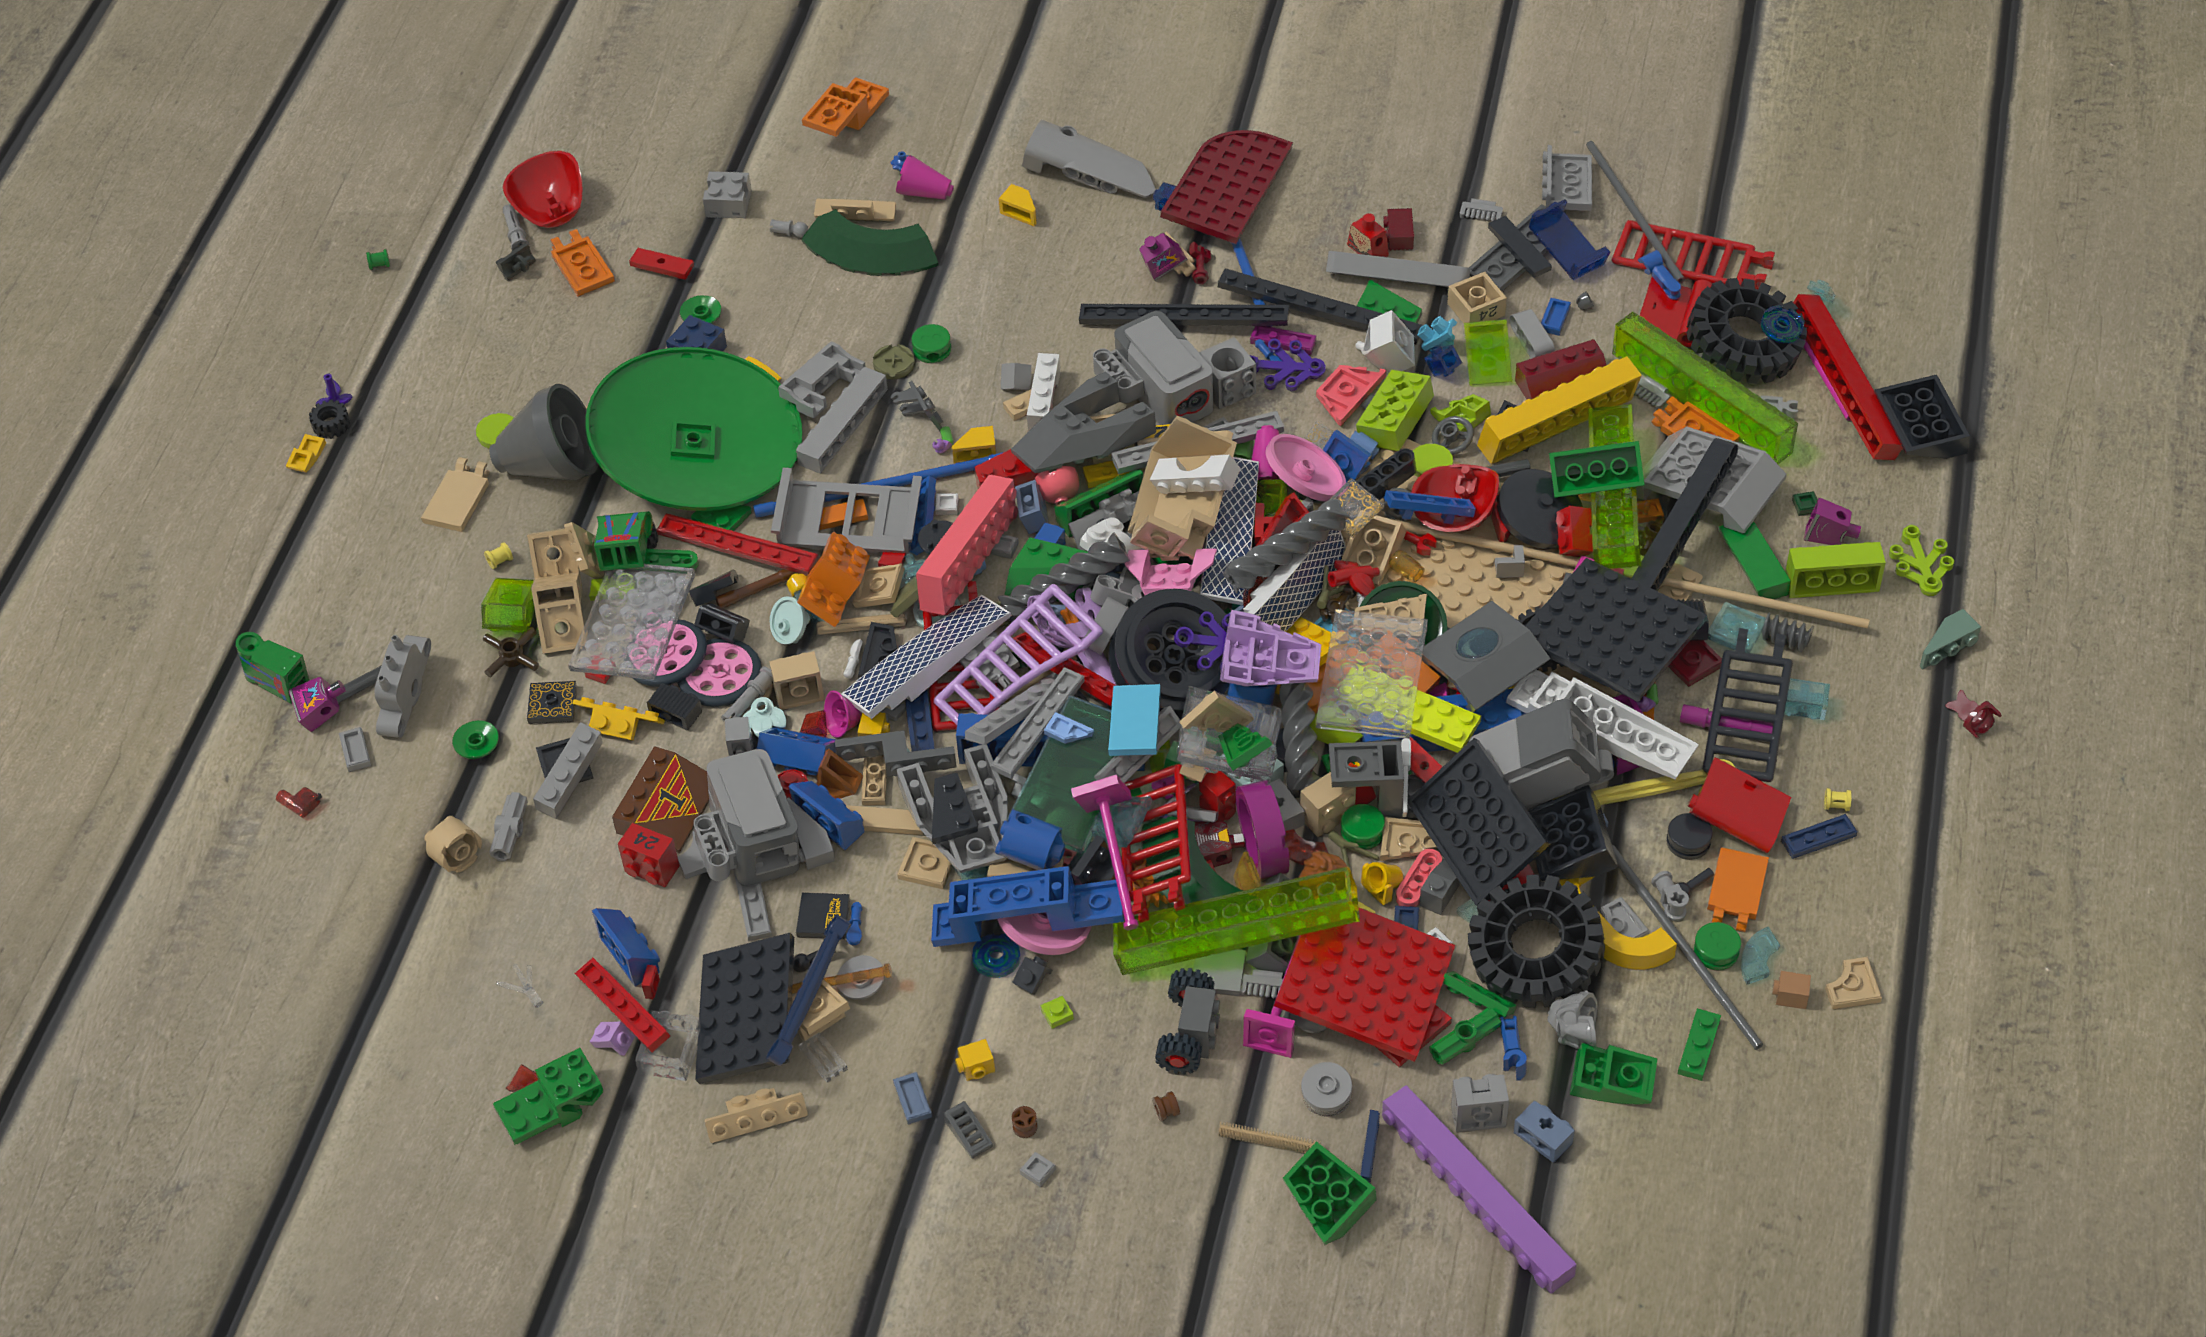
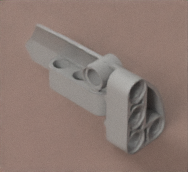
M1041 120L1025 149L1022 167L1031 171L1041 173L1043 164L1048 163L1061 168L1063 174L1068 178L1110 194L1116 193L1118 188L1143 198L1156 193L1150 175L1142 162L1078 134L1072 126L1060 127Z

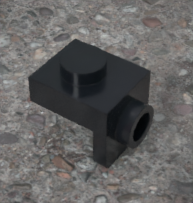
M1025 956L1012 983L1035 995L1046 973L1051 974L1053 970L1047 967L1048 962L1038 956H1035L1034 959Z

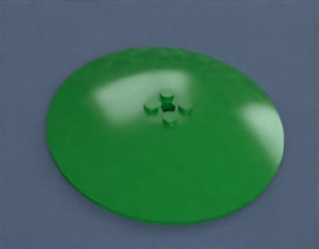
M676 347L655 350L636 356L622 363L605 376L590 398L587 406L585 427L587 441L594 458L604 472L621 487L642 499L661 506L689 511H711L733 508L749 503L780 484L783 468L793 469L797 461L796 449L802 443V422L796 404L779 397L778 387L781 384L759 366L741 357L718 350L699 347ZM690 438H695V439H697L698 441H697V442H691V441H689L688 439H690Z

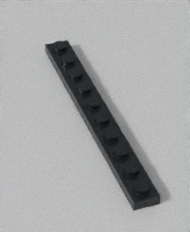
M1226 268L1218 280L1217 288L1276 305H1289L1290 309L1363 330H1368L1371 319L1383 314ZM1400 319L1414 335V344L1417 345L1420 338L1417 334L1423 325Z
M1081 304L1079 313L1080 325H1125L1148 313L1160 311L1174 325L1288 326L1289 305Z

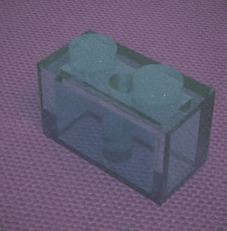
M1790 679L1785 714L1788 716L1825 720L1830 684Z

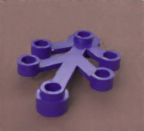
M1271 339L1268 342V350L1271 353H1275L1281 361L1259 360L1257 357L1250 355L1256 363V373L1260 369L1281 370L1274 376L1268 375L1265 377L1264 386L1268 390L1275 389L1277 384L1295 371H1300L1301 373L1298 376H1290L1285 381L1286 389L1295 391L1308 378L1318 379L1326 370L1325 363L1321 359L1311 358L1302 349V343L1299 340L1290 342L1289 351L1297 355L1303 363L1295 362L1281 348V342L1278 339ZM1273 344L1278 345L1276 348L1271 347ZM1293 346H1298L1299 348H1298V349H1293L1292 347H1293ZM1268 381H1273L1274 383H1273V384H1268L1267 382H1268ZM1290 382H1294L1295 385H1292V386H1291V385H1289V383H1290Z
M1208 611L1201 614L1199 623L1203 627H1208L1216 636L1197 635L1188 627L1179 628L1174 635V641L1179 647H1188L1190 644L1216 646L1209 654L1199 658L1197 666L1202 671L1209 670L1212 663L1223 654L1226 632L1214 620L1213 614ZM1230 614L1225 615L1222 619V626L1225 629L1228 628L1226 619L1230 618ZM1203 617H1209L1210 622H1205ZM1179 636L1186 637L1187 641L1182 642ZM1206 660L1208 666H1203L1201 661Z

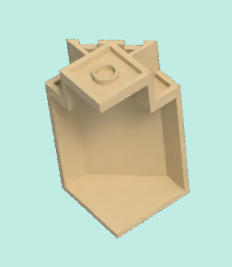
M1176 416L1152 447L1128 528V532L1132 534L1130 543L1149 550L1150 559L1161 558L1162 561L1179 560L1181 556H1189L1190 559H1194L1196 550L1203 548L1205 537L1215 526L1224 490L1160 493L1150 481L1158 460L1177 458L1187 471H1191L1202 466L1211 456L1230 455L1233 458L1237 442L1232 441V432L1228 430L1210 431L1185 418Z

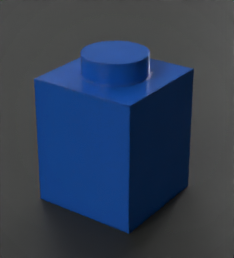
M1045 522L1035 539L1065 546V529Z

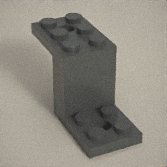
M1401 741L1329 743L1332 788L1376 786L1377 809L1381 811L1384 818H1417L1408 803L1407 815L1403 817L1404 772ZM1350 762H1358L1360 766L1351 767L1348 764ZM1408 775L1407 800L1424 785L1416 775Z

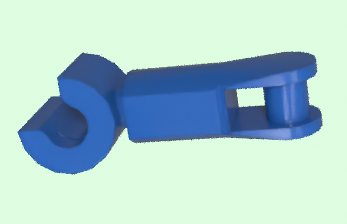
M1658 250L1638 259L1640 263L1646 266L1644 272L1647 275L1652 274V277L1663 288L1670 299L1676 300L1680 298L1681 285L1663 265V259Z
M1513 1016L1511 1019L1500 1017L1505 1053L1503 1071H1509L1512 1066H1516V1081L1526 1075L1527 1056L1521 1050L1517 1017Z

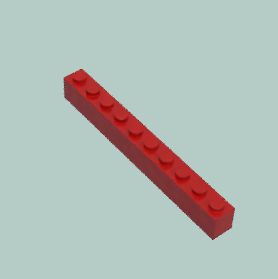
M1798 294L1793 303L1798 307L1796 314H1802L1805 320L1803 327H1807L1805 339L1870 455L1876 460H1895L1903 447L1881 407L1871 384L1820 295Z

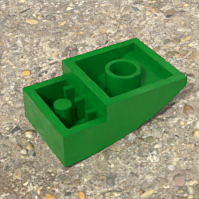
M1582 1043L1576 1052L1570 1095L1608 1103L1650 1104L1658 1059L1609 1045L1607 1049Z

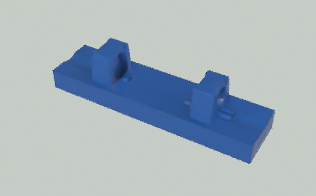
M1386 490L1384 496L1390 508L1400 509L1399 514H1401L1403 519H1411L1413 511L1441 513V519L1444 523L1453 524L1455 515L1474 517L1476 510L1469 499Z

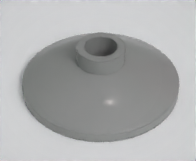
M866 955L856 956L846 961L839 969L836 979L837 986L840 992L850 999H865L875 994L881 988L885 972L882 964L874 957Z

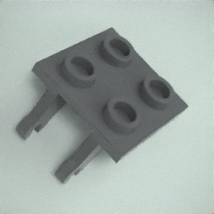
M910 381L909 385L911 388L902 392H895L891 395L895 405L904 403L899 408L903 416L926 413L940 432L943 420L937 411L934 412L936 407L929 397L925 399L927 395L921 386L917 387L913 381Z

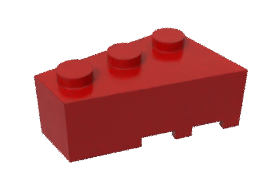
M1294 492L1285 497L1256 546L1264 544L1269 537L1281 533L1288 525L1300 521L1303 516L1309 513Z

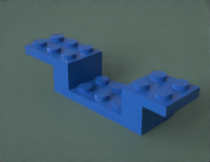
M1069 866L950 882L949 902L933 904L931 942L933 947L981 941V926L984 920L1044 912L1047 913L1052 931L1124 922L1116 880L1074 885Z

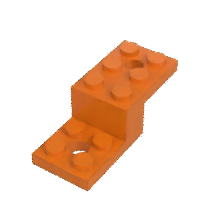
M856 77L847 87L832 83L802 118V125L835 137L840 134L845 126L860 130L889 96V88Z
M833 531L827 540L822 556L807 575L797 603L833 627H836L841 619L846 602L862 581L870 555L862 547H856L850 543L844 535Z

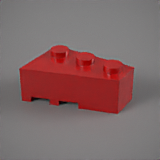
M1011 449L975 466L978 489L988 475L1011 478L1014 481L1015 488L1035 480V477L1039 474L1034 473L1011 452Z

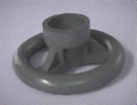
M1460 416L1445 418L1434 428L1432 444L1440 445L1438 435L1441 431L1444 437L1441 446H1444L1446 449H1448L1452 442L1458 439H1465L1460 446L1448 449L1452 455L1461 453L1468 448L1473 440V426L1467 419ZM1456 423L1463 424L1467 432H1461Z

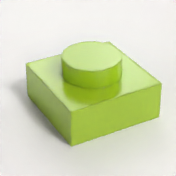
M1063 995L1040 1005L1041 1012L1051 1029L1074 1019L1073 1012Z

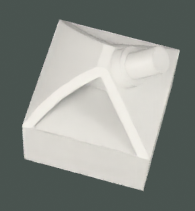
M1391 310L1371 319L1365 342L1358 341L1356 349L1361 350L1362 354L1377 368L1387 370L1386 373L1388 374L1391 369L1404 371L1414 367V335Z

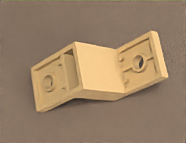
M564 528L528 534L535 577L531 590L542 653L588 647L581 607L583 587L580 570L571 547V543H574L572 533ZM555 547L559 550L560 556L556 559H551L547 555V550ZM558 622H564L568 626V631L559 633L556 631L555 625Z

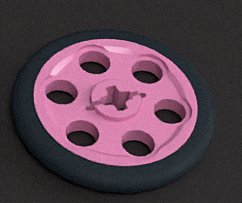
M670 619L653 623L635 635L629 643L625 652V669L630 677L646 686L659 687L662 683L665 685L677 683L690 676L701 665L706 655V636L700 628L695 627L693 623L686 620ZM665 635L663 639L655 641L657 636ZM686 635L684 639L679 641L676 640L678 636ZM644 650H650L649 653L644 656L639 655ZM692 650L690 654L682 655L684 651ZM650 665H656L655 668L650 671L645 670ZM670 665H677L675 669L667 670Z
M722 638L707 640L706 655L712 654L715 657L712 660L703 659L701 665L697 668V670L702 671L701 675H690L677 683L680 690L684 693L695 694L700 699L701 705L710 707L728 706L734 704L746 691L748 682L754 680L759 675L762 668L761 660L758 654L742 641L731 643ZM689 650L685 655L690 654L692 650ZM730 653L737 654V657L734 659L726 658ZM740 668L748 669L744 674L736 673ZM727 684L735 685V688L732 690L724 689ZM705 685L713 686L709 691L701 690Z

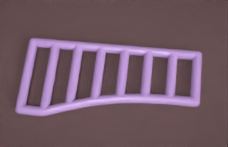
M1051 584L934 698V703L956 725L959 714L945 701L954 691L978 714L989 715L1033 679L1085 651L1102 635L1103 629L1057 585ZM1053 595L1091 630L1083 640L1075 635L1044 605ZM1038 611L1074 647L1061 653L1027 620ZM1021 627L1052 658L1039 664L1011 636ZM1005 643L1032 670L1019 677L994 652ZM987 659L1012 682L1004 691L996 687L978 669ZM971 675L995 697L985 707L962 686Z

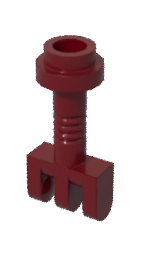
M1192 242L1189 252L1190 256L1196 259V270L1192 274V279L1196 284L1203 285L1209 279V273L1205 270L1204 263L1207 264L1211 260V251L1208 249L1204 250V247Z

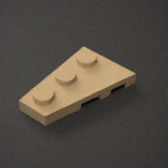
M1427 594L1409 599L1402 598L1388 603L1382 602L1356 607L1352 632L1385 636L1390 632L1398 638L1421 640Z
M1213 691L1179 722L1184 729H1190L1192 726H1195L1199 730L1206 731L1207 728H1213L1217 732L1223 733L1237 723L1246 727L1254 720V717L1246 709Z
M1385 817L1380 861L1416 856L1425 849H1434L1440 852L1420 821Z

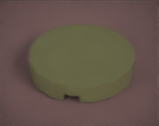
M892 344L880 348L873 356L874 371L885 374L886 379L903 378L913 370L915 365L913 352L903 345L897 344V346L893 347Z

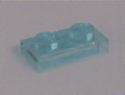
M1810 280L1807 287L1812 295H1820L1822 300L1833 303L1836 295L1829 286V283L1822 280H1817V282Z

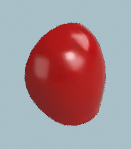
M550 151L531 157L516 166L503 182V192L509 203L524 218L540 227L552 228L564 225L576 215L581 206L583 190L580 168L576 158L565 151Z
M1467 464L1438 466L1425 471L1415 481L1411 493L1469 499L1476 510L1474 517L1455 515L1453 524L1444 523L1441 519V513L1414 511L1415 516L1424 525L1445 533L1471 531L1479 527L1491 515L1496 504L1499 489L1498 473L1483 466Z

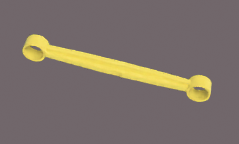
M1720 759L1726 762L1727 764L1735 767L1732 762L1725 759ZM1703 770L1680 773L1676 779L1663 776L1608 787L1593 792L1600 805L1701 785L1704 784L1708 773Z

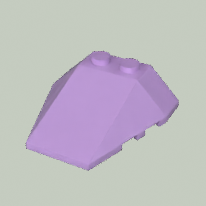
M1231 610L1223 651L1221 681L1243 686L1318 681L1321 644L1295 632L1292 635L1280 630L1281 626L1275 623L1272 626L1260 621L1261 617L1255 614Z

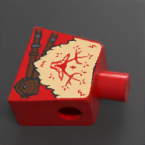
M1365 214L1362 218L1352 223L1347 246L1362 255L1389 256L1386 230L1375 221L1373 214Z

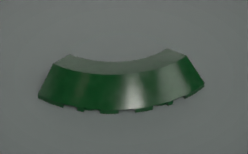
M835 209L818 216L802 238L804 245L816 256L820 255L823 257L826 263L839 265L841 269L853 273L857 270L867 272V275L882 276V273L898 276L901 275V272L913 270L914 273L939 266L929 238L918 223L899 229H872L847 220Z
M1171 816L1143 824L1141 831L1176 820L1177 817ZM1187 820L1191 880L1188 883L1182 884L1185 909L1176 911L1173 902L1172 909L1183 919L1188 918L1198 926L1197 929L1203 932L1205 930L1216 936L1217 941L1246 950L1256 915L1258 895L1248 893L1233 886L1210 867L1197 845L1195 822ZM1178 829L1141 841L1142 850L1178 838ZM1179 848L1146 858L1145 866L1148 867L1180 856ZM1181 866L1152 875L1154 878L1153 883L1181 875ZM1169 889L1159 892L1161 896L1165 895L1168 899Z

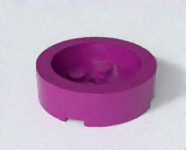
M1267 780L1237 786L1236 805L1239 825L1244 836L1247 857L1257 880H1264L1280 872L1283 875L1288 874L1290 864L1289 851L1285 847L1284 840L1286 833L1279 805L1271 785H1268Z

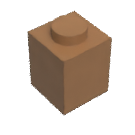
M1781 971L1779 980H1774L1772 994L1777 995L1776 1005L1806 1009L1811 975Z

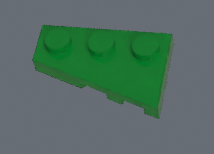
M1369 280L1357 304L1359 307L1383 314L1392 310L1398 318L1418 323L1422 315V308L1372 280Z
M1239 723L1218 735L1227 763L1233 771L1246 766L1252 758L1273 745L1268 737H1262L1256 731L1253 733L1249 728Z

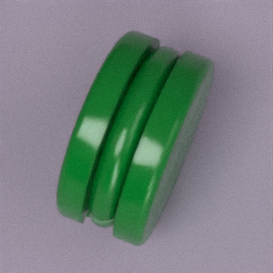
M928 324L918 328L912 335L915 357L925 363H937L946 359L952 349L949 331L937 324Z
M1358 804L1348 808L1343 813L1341 818V836L1347 842L1357 843L1359 848L1364 850L1372 849L1382 842L1385 818L1379 809L1368 804Z
M1712 922L1698 930L1695 937L1694 952L1706 968L1725 970L1737 962L1741 949V938L1733 927L1721 922Z

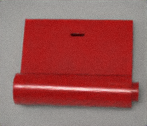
M1651 277L1634 332L1685 347H1691L1693 341H1688L1686 333L1688 327H1686L1687 321L1698 296L1707 286L1711 288L1712 283L1707 280H1698L1693 284L1692 288L1681 285L1680 298L1672 300L1656 280Z
M1715 757L1698 796L1693 794L1687 807L1691 808L1690 814L1767 854L1777 839L1791 797Z

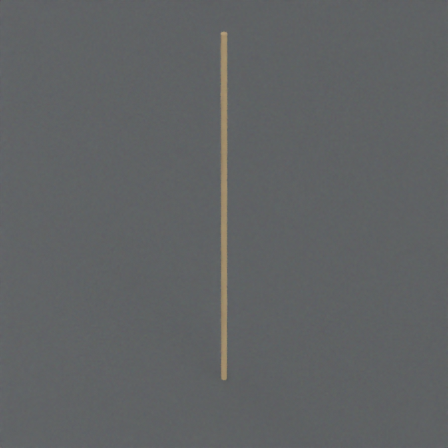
M1313 503V511L1318 510L1322 504ZM1394 520L1401 522L1409 532L1422 535L1429 533L1436 538L1513 554V544L1461 533H1445L1427 526ZM1523 547L1524 556L1574 567L1577 566L1580 560L1575 557ZM1622 568L1624 569V576L1630 579L1636 571ZM1666 577L1662 585L1867 629L1870 621L1869 619Z

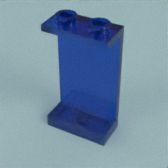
M1564 199L1558 203L1553 202L1544 210L1534 212L1528 227L1570 278L1575 280L1605 265L1610 251L1606 246L1597 251L1564 213L1568 202Z

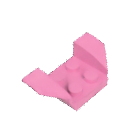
M1197 549L1192 565L1187 563L1179 565H1167L1164 563L1151 565L1149 550H1129L1128 557L1130 561L1126 562L1125 566L1140 582L1144 595L1163 589L1191 591L1196 578L1213 565L1217 549Z

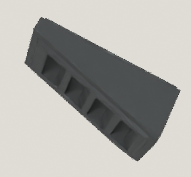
M965 1101L944 1113L945 1123L971 1159L993 1147L990 1138ZM968 1122L970 1123L969 1125L963 1127L962 1129L959 1128V1127H961L962 1125H964V1124H966V1123H968ZM974 1130L976 1131L974 1134L968 1136L967 1138L965 1137L967 1134L973 1132ZM979 1138L982 1139V1141L971 1147L970 1144Z

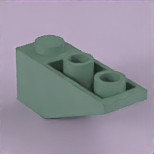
M1964 609L1946 617L1923 652L1920 663L1921 669L1934 666L1942 659L1954 656L1959 650L1976 644L1979 639L1981 626Z

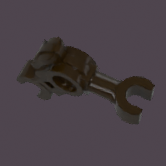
M1350 583L1345 584L1343 593L1339 598L1329 600L1324 609L1319 608L1322 620L1325 622L1328 621V617L1331 618L1333 626L1337 625V635L1343 638V629H1348L1351 634H1354L1352 632L1353 623L1349 621V616L1345 610L1346 602L1349 599H1353L1357 594Z

